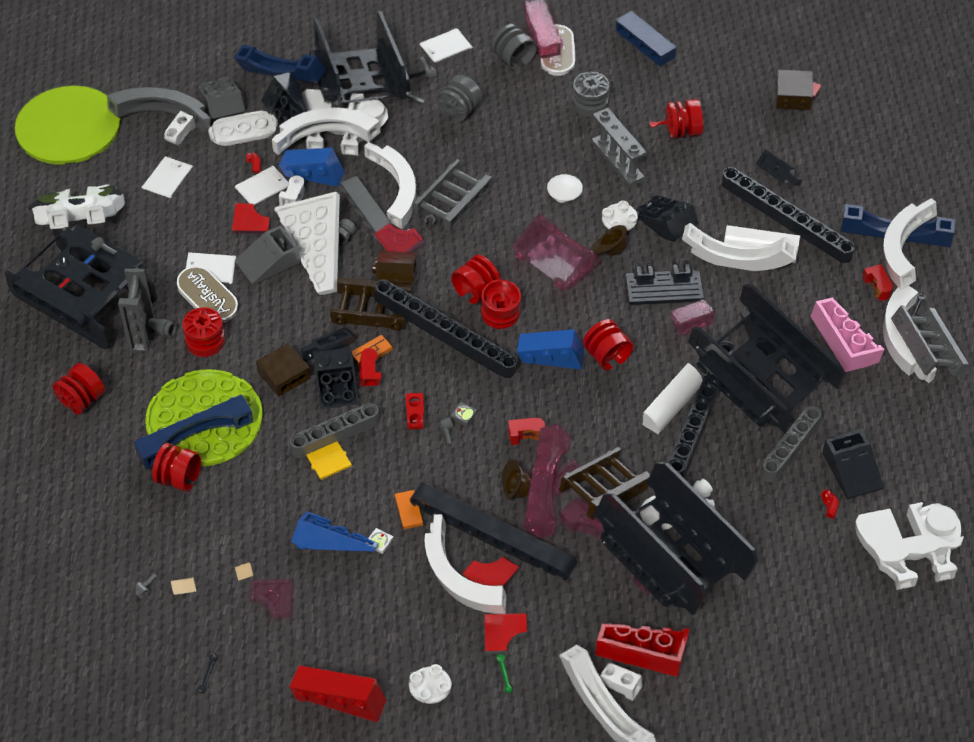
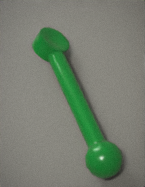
M498 654L497 661L500 662L506 685L504 690L506 693H511L513 687L509 684L504 665L505 656Z

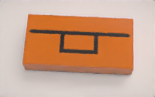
M380 335L353 350L352 357L359 365L361 352L365 348H373L377 352V359L393 349L390 343Z

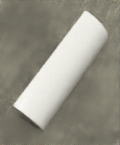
M727 225L724 243L753 247L771 244L785 237L798 247L800 236Z
M688 363L644 411L642 425L659 434L698 391L702 383V377L691 364Z

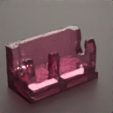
M704 299L671 311V317L675 320L672 324L680 336L691 333V329L694 326L705 328L714 324V311Z

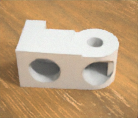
M180 111L167 128L164 135L165 140L179 145L184 140V137L196 128L193 116Z
M293 176L289 179L287 191H281L279 194L280 206L301 201L305 192L304 178Z
M607 664L599 676L605 686L624 694L626 698L632 701L642 688L641 675L614 664Z

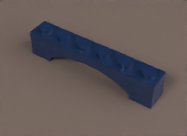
M242 45L234 56V59L243 70L271 76L290 73L296 80L318 83L326 71L317 56L303 54L301 59L287 60L263 53L253 46Z
M845 204L841 232L885 238L886 231L893 220L873 215L865 211L863 206ZM937 217L935 220L926 221L912 231L905 241L951 247L955 231V219Z
M242 394L232 397L200 413H195L191 417L177 421L175 424L134 441L136 453L147 470L153 467L156 455L163 444L170 443L175 446L196 433L213 428L234 427L237 430L254 422L252 410Z

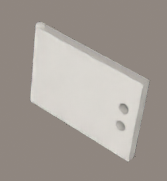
M457 28L420 43V46L434 63L473 48Z
M165 156L142 188L171 198L193 166Z
M272 166L235 185V188L249 204H254L255 206V204L287 188L289 182Z
M188 253L186 268L192 266L204 267L221 283L232 284L236 256Z

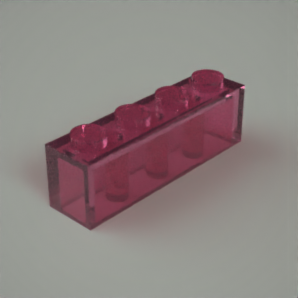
M544 0L524 1V16L533 39L537 44L541 59L561 55L563 41L562 38L558 37V28L554 26L553 15H550L549 5L545 4Z

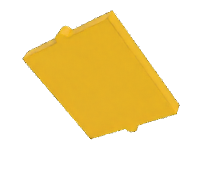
M337 441L306 455L312 465V470L316 471L320 480L352 466L346 456V451L342 450Z

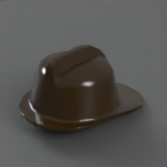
M616 225L608 229L602 237L594 242L591 246V251L593 253L606 252L610 256L622 252L627 246L626 226Z
M516 460L508 461L501 475L506 498L531 496L530 475L521 469Z

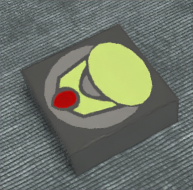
M460 402L450 416L451 419L468 426L476 416L477 410Z

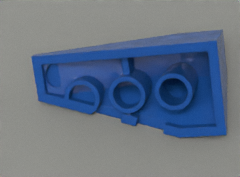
M308 511L298 520L291 541L296 544V547L304 550L375 551L379 544L359 533L349 534L347 528L342 525L331 526L329 525L331 520Z

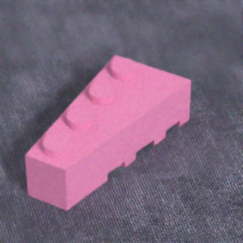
M833 298L816 301L811 318L845 372L879 363L884 348L881 345L877 346L873 342L874 338L869 333L865 334L860 329L861 325L857 321L851 320L848 317V313Z

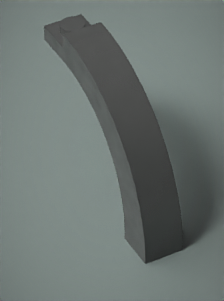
M141 87L107 95L108 110L117 118L139 111H164L176 115L182 111L193 116L196 126L203 133L209 131L211 119L205 113V105L184 93L164 88Z

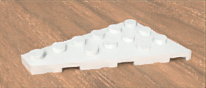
M337 192L275 207V212L280 217L285 231L298 246L300 260L307 270L310 280L314 283L317 293L320 295L337 292L340 195Z

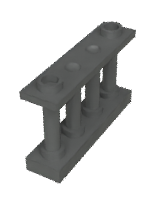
M609 108L594 113L593 118L601 126V135L592 138V144L629 187L643 181L645 177L636 166L637 159L646 155L647 152Z
M457 159L447 167V170L421 197L416 199L414 203L415 213L419 214L423 209L442 218L444 229L451 232L492 188V177L486 174L482 179L477 180L460 171V160ZM456 176L474 187L467 191L450 181ZM446 187L464 198L456 202L440 192ZM435 198L451 206L453 209L446 213L429 203Z
M137 268L125 269L129 294L127 299L119 298L118 306L129 351H148L149 343L145 324L146 319L154 318V312L145 270Z
M901 305L891 317L924 375H928L935 366H944L948 368L952 377H956L969 365L935 308H928L922 316H910L904 305ZM915 324H921L924 330H918ZM924 338H929L932 344H927ZM932 352H938L941 359L935 358Z

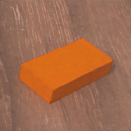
M414 490L395 494L403 530L423 526L419 506H413L410 503V498L415 492Z

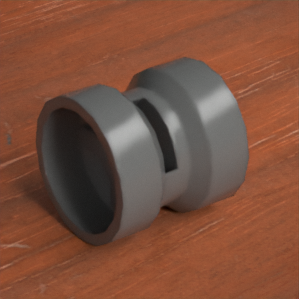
M342 219L339 223L338 240L339 238L345 239L342 242L343 244H346L350 236L356 231V226L348 219Z

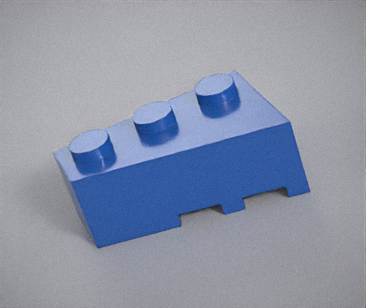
M333 148L285 150L279 164L286 177L301 176L307 181L338 187L345 172Z
M575 329L520 334L517 353L523 363L582 370L585 351Z

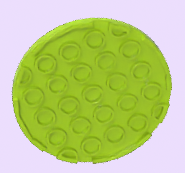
M84 86L58 87L39 94L21 109L15 123L16 138L22 149L36 160L50 164L78 163L88 160L90 157L98 153L100 154L107 149L115 140L120 129V117L117 118L108 110L107 95L96 89Z
M212 369L185 373V376L167 382L161 387L157 395L153 396L146 412V430L148 435L161 428L168 427L177 421L184 420L195 413H200L211 408L213 405H218L242 394L252 410L253 423L237 430L234 427H219L205 430L175 445L181 447L182 450L190 449L199 452L202 457L201 466L220 464L241 454L257 437L263 419L261 401L247 381L233 376L232 373Z

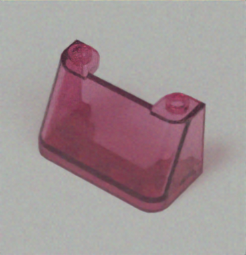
M539 213L511 247L516 252L514 255L523 262L525 259L553 279L556 282L554 285L562 291L564 289H571L601 262L590 249L582 245L580 246L559 231L553 224L547 222L546 218Z

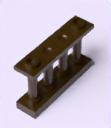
M338 277L337 290L342 295L338 309H330L331 322L338 325L345 323L384 327L394 331L405 330L406 327L405 316H398L395 313L394 315L383 314L384 307L378 303L375 313L364 312L367 298L374 297L376 281ZM392 283L412 295V285ZM350 295L360 296L357 311L346 310Z
M619 447L612 451H607L599 458L570 473H565L561 478L559 491L562 493L572 488L589 503L587 516L591 520L597 518L594 513L605 493L615 494L624 503L648 489L647 480L650 474L645 471L640 475H635L618 460L621 452ZM613 465L629 481L621 482L607 468ZM600 473L616 488L612 490L606 489L593 476ZM583 481L588 482L601 496L594 498L579 483Z

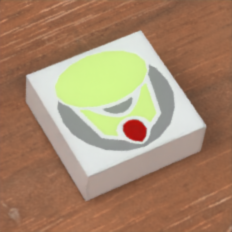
M376 528L369 539L379 543L376 551L383 554L393 541V536Z

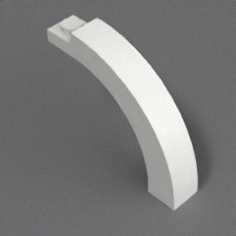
M322 108L311 110L294 116L279 126L280 133L274 136L272 145L273 151L279 155L300 138L323 131L346 132L369 142L380 133V123L376 118L352 109Z
M368 142L364 146L365 157L386 168L399 185L398 196L387 211V219L392 225L403 229L410 220L415 208L416 185L413 171L407 161L393 148L387 145L384 149H381L379 146Z
M932 198L917 207L914 204H910L893 219L886 231L884 255L887 272L892 281L901 290L916 281L915 267L907 261L902 253L904 242L912 231L937 215L936 201Z
M691 223L685 226L682 238L683 241L692 246L691 253L709 263L750 271H763L785 266L796 260L798 248L785 237L762 246L746 247L731 245L706 235Z
M909 285L902 290L898 287L887 305L883 322L884 341L891 357L906 374L910 376L915 372L919 379L930 383L935 377L937 368L934 367L928 375H924L891 320V317L901 305H904L908 311L916 303L918 292Z
M442 514L434 515V522L430 524L431 533H425V548L429 563L441 585L456 600L470 608L487 613L506 614V593L503 586H487L474 583L457 573L449 564L445 551L446 522Z
M575 645L559 655L580 697L616 742H656L652 733L635 723L616 703L595 670L587 650Z

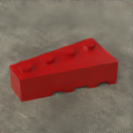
M602 624L597 639L595 655L678 677L690 629L672 631V628L664 627L663 630L650 629L648 626L631 628L630 625Z
M298 666L289 686L294 697L301 702L309 701L377 723L387 701L376 679L305 666Z

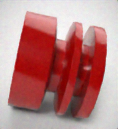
M698 99L685 100L684 108L680 101H676L675 105L673 102L667 103L665 121L671 139L677 138L678 135L680 138L684 137L685 129L689 137L702 135L703 116Z
M479 254L474 255L465 265L460 266L451 275L453 287L460 296L463 297L468 292L474 295L468 301L471 304H477L481 301L482 290L488 283L501 279L499 272L492 262Z
M502 279L491 281L484 287L481 297V316L488 326L495 329H505L516 324L520 317L521 293L519 288L513 282Z
M202 307L191 310L185 315L182 321V328L189 352L200 357L217 354L225 344V334L220 314L214 309Z
M611 319L596 323L583 338L584 348L594 357L599 366L607 371L613 368L608 361L615 358L619 364L624 363L630 357L634 347L631 340L625 333H622L619 326Z
M76 363L68 370L67 376L60 377V380L56 381L52 386L59 401L77 415L82 414L86 408L90 407L91 402H95L105 393V387L101 379L92 369L82 363Z
M170 443L163 444L153 464V481L165 486L172 485L175 489L189 492L193 485L184 482L187 478L196 482L201 469V454L190 449L182 450L181 447Z

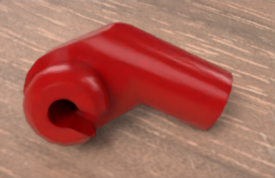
M255 152L247 153L246 162H252V173H260V157Z
M824 490L821 492V498L827 507L825 516L835 519L839 501L829 490Z

